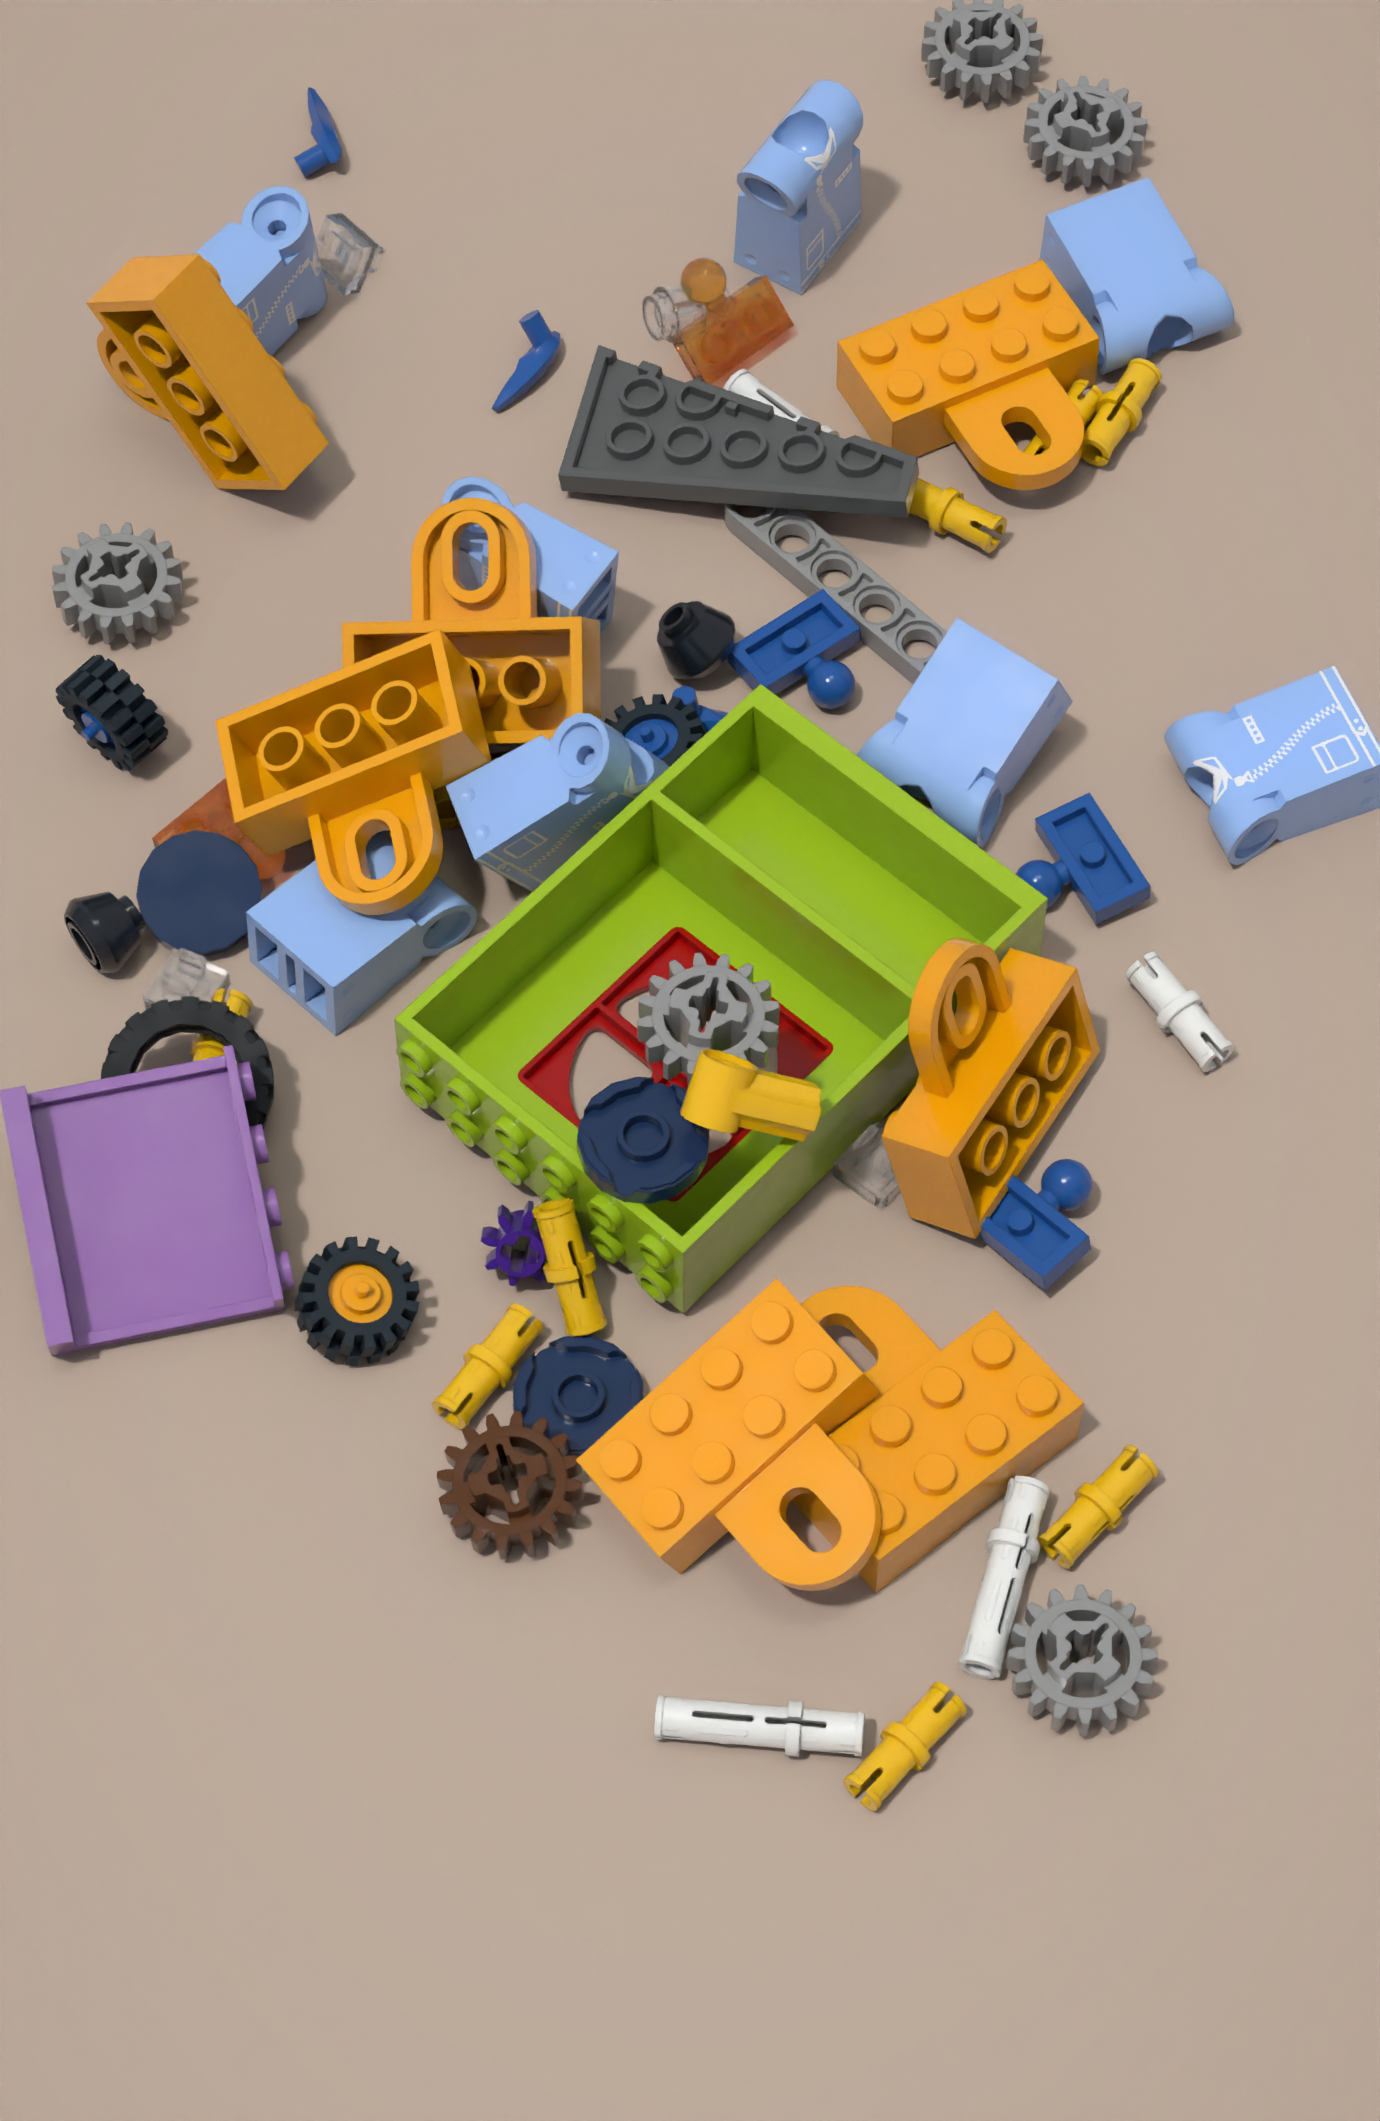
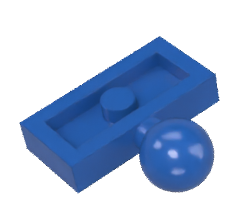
M822 589L735 643L733 650L728 656V663L753 690L762 684L775 695L807 676V690L811 699L820 707L836 709L844 706L852 698L855 691V678L852 671L845 664L832 659L860 642V627Z
M1090 792L1035 818V831L1055 863L1051 864L1044 860H1032L1023 864L1017 870L1016 875L1048 898L1047 907H1050L1059 899L1063 886L1070 884L1096 925L1150 899V884Z
M1072 1159L1055 1161L1046 1168L1042 1175L1041 1191L1039 1193H1035L1013 1175L1007 1184L1008 1191L991 1217H986L981 1226L982 1230L978 1237L1044 1291L1091 1250L1089 1235L1058 1211H1069L1081 1207L1087 1202L1092 1193L1093 1181L1090 1172L1082 1163Z

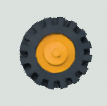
M357 1236L346 1237L343 1246L340 1248L333 1241L325 1246L321 1256L317 1253L315 1254L302 1277L295 1299V1311H300L297 1319L300 1332L309 1330L310 1334L307 1343L313 1350L320 1344L327 1347L324 1358L333 1362L338 1353L347 1355L345 1365L357 1366L361 1357H366L369 1365L379 1362L383 1352L390 1356L397 1350L401 1340L405 1339L417 1314L419 1302H416V1299L420 1292L418 1280L410 1282L414 1269L408 1261L400 1266L398 1265L396 1260L400 1252L391 1245L385 1254L377 1251L380 1240L369 1237L365 1247L358 1246Z

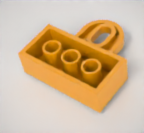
M200 254L132 257L86 303L104 328L97 337V349L106 370L117 385L138 405L152 414L170 421L217 489L285 490L329 444L317 426L316 415L308 405L300 401L285 380L286 373L284 368L273 356L266 352L253 333L254 328L250 318L233 304L220 285V275L212 264L203 259Z
M1041 259L837 341L836 387L873 442L918 457L956 441L975 470L987 480L1011 489H1040L1051 486L1067 477L1075 469L1081 458L1084 423L1079 410L1067 393L1072 384L1079 379L1089 381L1087 387L1096 384L1100 338L1045 261ZM1012 422H1024L1030 425L1048 450L1037 455L1022 452L1004 426Z
M461 498L442 505L423 522L415 537L411 553L412 621L342 623L343 668L441 629L470 664L488 746H522L540 735L550 739L566 718L577 713H590L601 720L600 621L582 616L537 617L535 545L524 522L513 511L501 504L481 498ZM478 524L483 527L488 537V577L482 587L470 591L463 586L460 580L459 539L467 527Z
M441 629L432 631L215 720L234 823L267 857L312 839L319 876L325 887L346 908L365 915H381L401 909L418 898L426 890L439 869L443 854L442 832L432 790L450 784L491 762L470 664ZM388 830L392 838L395 864L388 875L381 879L372 880L366 857V846L371 837L376 833Z
M953 938L945 942L934 952L917 982L910 1006L908 1036L919 1076L916 1086L901 1108L889 1116L881 1137L909 1217L976 1239L982 1230L981 1226L986 1217H991L1008 1191L1007 1184L1013 1175L1018 1176L1099 1054L1100 1047L1077 967L1013 948L1008 950L999 963L997 955L989 946L964 938ZM954 990L957 996V1009L955 1016L952 1010V996Z
M777 1278L576 1459L654 1552L679 1574H682L729 1531L753 1560L776 1581L799 1590H824L842 1584L857 1574L868 1562L878 1543L881 1530V1511L875 1491L863 1474L828 1435L864 1409L880 1392ZM804 1493L813 1494L838 1519L841 1525V1537L834 1548L826 1552H814L806 1546L788 1525L786 1509L794 1497Z
M859 1286L828 1288L812 1295L801 1304L823 1329L833 1325L849 1329L872 1353L877 1361L874 1367L863 1373L879 1390L880 1394L859 1413L828 1435L868 1480L878 1498L881 1511V1530L878 1543L868 1562L858 1572L875 1593L1007 1493L1009 1478L1015 1479V1476H1029L1078 1438L1084 1402L996 1310L992 1311L940 1350L900 1306L889 1297L869 1288ZM804 1493L792 1499L794 1504L835 1547L841 1537V1525L838 1519L817 1496Z

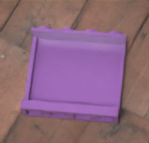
M233 1045L223 1047V1056L28 1093L24 1085L0 1090V1100L47 1347L52 1356L285 1309L282 1291L295 1289L287 1250L274 1253L270 1228L281 1226L282 1222L275 1187L261 1188L257 1165L268 1163L269 1157L262 1124L249 1126L244 1102L257 1099L250 1062L236 1063Z

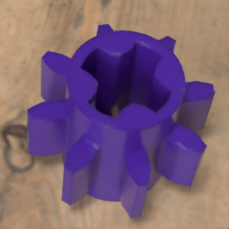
M528 1201L524 1210L510 1212L502 1204L498 1207L497 1215L499 1229L491 1226L483 1227L481 1242L487 1246L496 1247L486 1256L485 1267L487 1270L500 1267L509 1275L510 1286H515L519 1278L531 1275L540 1283L545 1280L543 1266L544 1259H547L536 1218L532 1214L534 1209L533 1201ZM518 1236L530 1238L525 1251L513 1249Z

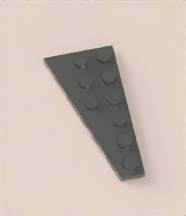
M598 345L558 477L562 491L908 518L919 476V467L916 456L856 435L846 439L821 431V425L817 421L802 416L797 422L775 415L774 408L771 405L697 379L682 382L663 375L660 366L646 361H642L639 366L617 359L615 350Z

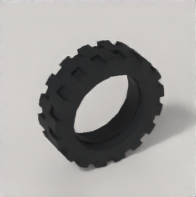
M183 996L181 997L182 1000L168 1002V999L160 1000L151 1004V1008L141 1014L138 1011L125 1022L126 1026L119 1034H115L111 1040L108 1054L102 1065L101 1079L135 1073L144 1053L160 1039L180 1032L202 1033L220 1041L224 1046L233 1045L237 1063L250 1062L256 1092V1100L244 1102L249 1126L262 1124L264 1129L274 1099V1074L269 1052L263 1039L255 1032L253 1025L242 1015L239 1016L230 1011L227 1005L214 1000L212 1003L201 1001L199 997Z

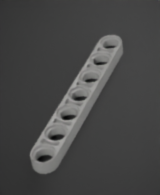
M724 504L725 525L735 537L807 597H811L824 589L860 627V641L912 684L915 683L932 655L927 658H914L906 654L903 646L911 640L919 639L931 643L936 650L947 633L945 629L799 509L765 507L767 510L761 516L746 518L734 510L737 505ZM786 535H797L804 538L808 545L799 552L791 553L780 549L776 542ZM835 569L846 573L850 580L841 587L833 588L822 584L818 580V576L826 570ZM878 604L889 608L893 615L884 622L874 623L864 619L860 612L868 605Z

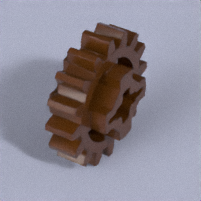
M514 1411L509 1426L500 1427L497 1418L492 1413L486 1415L487 1431L480 1435L469 1426H465L462 1429L467 1444L464 1449L454 1446L446 1447L444 1452L447 1462L454 1469L437 1471L439 1487L449 1491L438 1498L443 1515L456 1514L451 1520L450 1525L457 1538L473 1531L471 1543L475 1552L480 1554L487 1548L490 1542H493L497 1545L500 1559L507 1560L511 1553L512 1545L522 1544L527 1556L532 1557L536 1555L535 1539L543 1536L548 1542L556 1545L560 1542L555 1524L560 1521L565 1524L574 1525L577 1521L575 1508L568 1501L584 1499L583 1483L572 1479L583 1472L582 1467L576 1461L579 1456H566L571 1446L569 1438L565 1433L556 1435L549 1440L550 1428L548 1420L543 1417L535 1422L530 1429L525 1427L521 1411ZM513 1447L529 1449L537 1454L529 1456ZM488 1455L481 1469L478 1472L471 1473L478 1462ZM503 1466L509 1467L511 1477H515L518 1483L519 1490L516 1491L519 1499L518 1505L513 1504L510 1493H506L504 1488ZM551 1496L547 1505L533 1517L541 1500ZM492 1514L510 1524L496 1523L484 1517Z

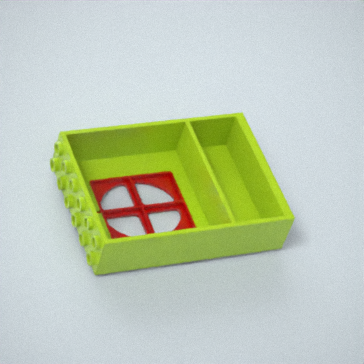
M760 684L394 1018L397 1042L396 1053L399 1059L401 1076L400 1086L415 1105L422 1109H427L429 1106L446 1119L447 1126L459 1141L469 1147H473L475 1144L493 1158L496 1168L508 1181L515 1185L524 1183L540 1196L541 1203L560 1198L573 1199L579 1228L588 1235V1240L594 1250L610 1263L620 1261L636 1275L639 1285L651 1298L660 1303L667 1300L684 1314L916 1086L919 1072L909 1043V1012L919 977L934 952L948 940L964 938L992 948L997 955L999 963L1010 948L1041 956L1048 898ZM695 953H702L706 964L716 966L720 956L727 954L729 955L730 969L733 971H737L747 963L753 965V984L758 981L768 980L771 983V1001L779 1002L780 1006L779 1024H776L779 1026L778 1045L776 1047L778 1058L777 1074L814 1082L821 1089V1113L815 1131L810 1132L804 1142L738 1127L737 1132L730 1133L731 1139L726 1145L708 1153L707 1163L696 1182L676 1197L651 1204L624 1202L602 1192L584 1173L577 1152V1134L581 1120L575 1114L569 1092L572 1064L584 1038L595 1031L605 1033L651 1070L652 1076L650 1078H654V1083H662L670 1087L671 1082L687 1090V1074L680 1072L676 1077L668 1081L663 1078V1060L650 1064L645 1058L646 1042L638 1041L637 1028L618 1013L617 1008L625 1000L648 991L649 979L653 975L669 980V962L676 960L685 970L692 968ZM954 990L952 996V1010L955 1016L957 1009V996Z

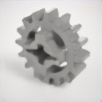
M953 0L951 12L938 7L935 9L934 22L926 21L924 25L921 61L927 62L926 75L928 78L941 76L940 90L943 92L952 89L954 86L960 88V99L964 101L972 92L979 93L983 103H988L991 92L998 91L1005 99L1011 98L1013 84L1026 89L1029 86L1030 74H1038L1043 35L1036 33V18L1023 19V6L1018 4L1008 10L1003 7L1004 0H994L992 4L984 3V0H973V4L968 5L962 0ZM1013 43L1018 50L1017 52L1013 50ZM947 44L951 46V53L946 47Z
M1080 76L1078 86L1070 87L1064 79L1057 80L1055 94L1050 90L1042 88L1039 91L1038 103H1029L1023 135V143L1029 144L1028 158L1030 160L1042 159L1041 172L1045 175L1056 169L1061 171V183L1067 184L1073 176H1079L1084 187H1090L1093 176L1099 175L1107 184L1112 183L1114 169L1129 174L1132 169L1133 159L1141 160L1143 155L1147 119L1141 118V103L1132 102L1127 104L1129 90L1125 87L1117 90L1115 93L1108 91V79L1103 78L1097 87L1089 86L1086 76Z
M125 522L120 533L112 534L107 524H101L99 529L100 537L92 539L89 535L81 532L77 535L80 546L78 550L70 547H63L60 550L63 564L52 567L55 584L52 586L56 608H61L63 620L67 626L78 622L81 637L87 639L98 630L102 631L104 644H111L116 633H124L127 641L134 643L136 642L137 629L143 627L154 635L158 632L156 621L158 616L170 620L175 617L173 602L182 601L184 596L181 583L183 580L181 563L179 558H174L172 544L169 541L156 543L155 531L148 528L140 536L133 535L132 524Z
M702 953L694 954L693 967L686 970L676 960L669 962V980L653 975L649 979L650 995L640 996L638 1001L640 1018L637 1020L638 1041L646 1042L645 1058L649 1064L663 1060V1078L668 1081L682 1072L687 1074V1085L689 1086L701 1049H714L730 1053L751 1062L757 1067L765 1068L768 1064V1048L777 1047L779 1026L776 1024H779L780 1006L779 1002L771 1001V983L768 980H763L753 984V965L749 963L743 965L737 971L731 970L729 955L727 954L720 956L716 966L707 965Z
M1077 1584L1073 1600L1065 1601L1062 1594L1056 1588L1052 1589L1048 1595L1047 1610L1033 1602L1029 1603L1026 1606L1024 1618L1027 1625L1015 1623L1012 1628L1010 1642L1016 1647L1008 1650L1006 1668L1018 1673L1013 1677L1011 1689L1014 1695H1024L1031 1692L1032 1696L1027 1710L1031 1717L1040 1714L1045 1709L1052 1712V1730L1058 1732L1066 1719L1076 1720V1728L1079 1735L1087 1736L1091 1720L1099 1719L1102 1726L1110 1732L1115 1730L1118 1709L1125 1715L1133 1718L1138 1714L1140 1705L1137 1695L1150 1696L1154 1677L1148 1672L1156 1668L1158 1651L1144 1647L1150 1643L1152 1629L1150 1625H1139L1136 1627L1131 1625L1136 1611V1607L1132 1603L1123 1606L1118 1611L1112 1608L1111 1590L1105 1589L1097 1601L1088 1600L1084 1584ZM1039 1644L1044 1647L1043 1655L1050 1661L1048 1671L1044 1675L1040 1671L1036 1658V1650ZM1119 1645H1121L1127 1660L1125 1676L1120 1672L1121 1664L1113 1658L1115 1650ZM1095 1654L1094 1663L1086 1659L1087 1656L1091 1658ZM1070 1656L1079 1662L1077 1664L1073 1662L1069 1666Z

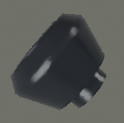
M699 601L680 602L671 606L662 615L657 634V642L669 673L678 679L696 680L714 672L724 663L733 650L735 644L734 620L728 614Z
M103 892L74 898L69 901L64 913V921L72 939L87 961L100 973L116 974L121 971L141 944V937L138 931L145 927V923L134 903L126 895L117 899L111 892Z

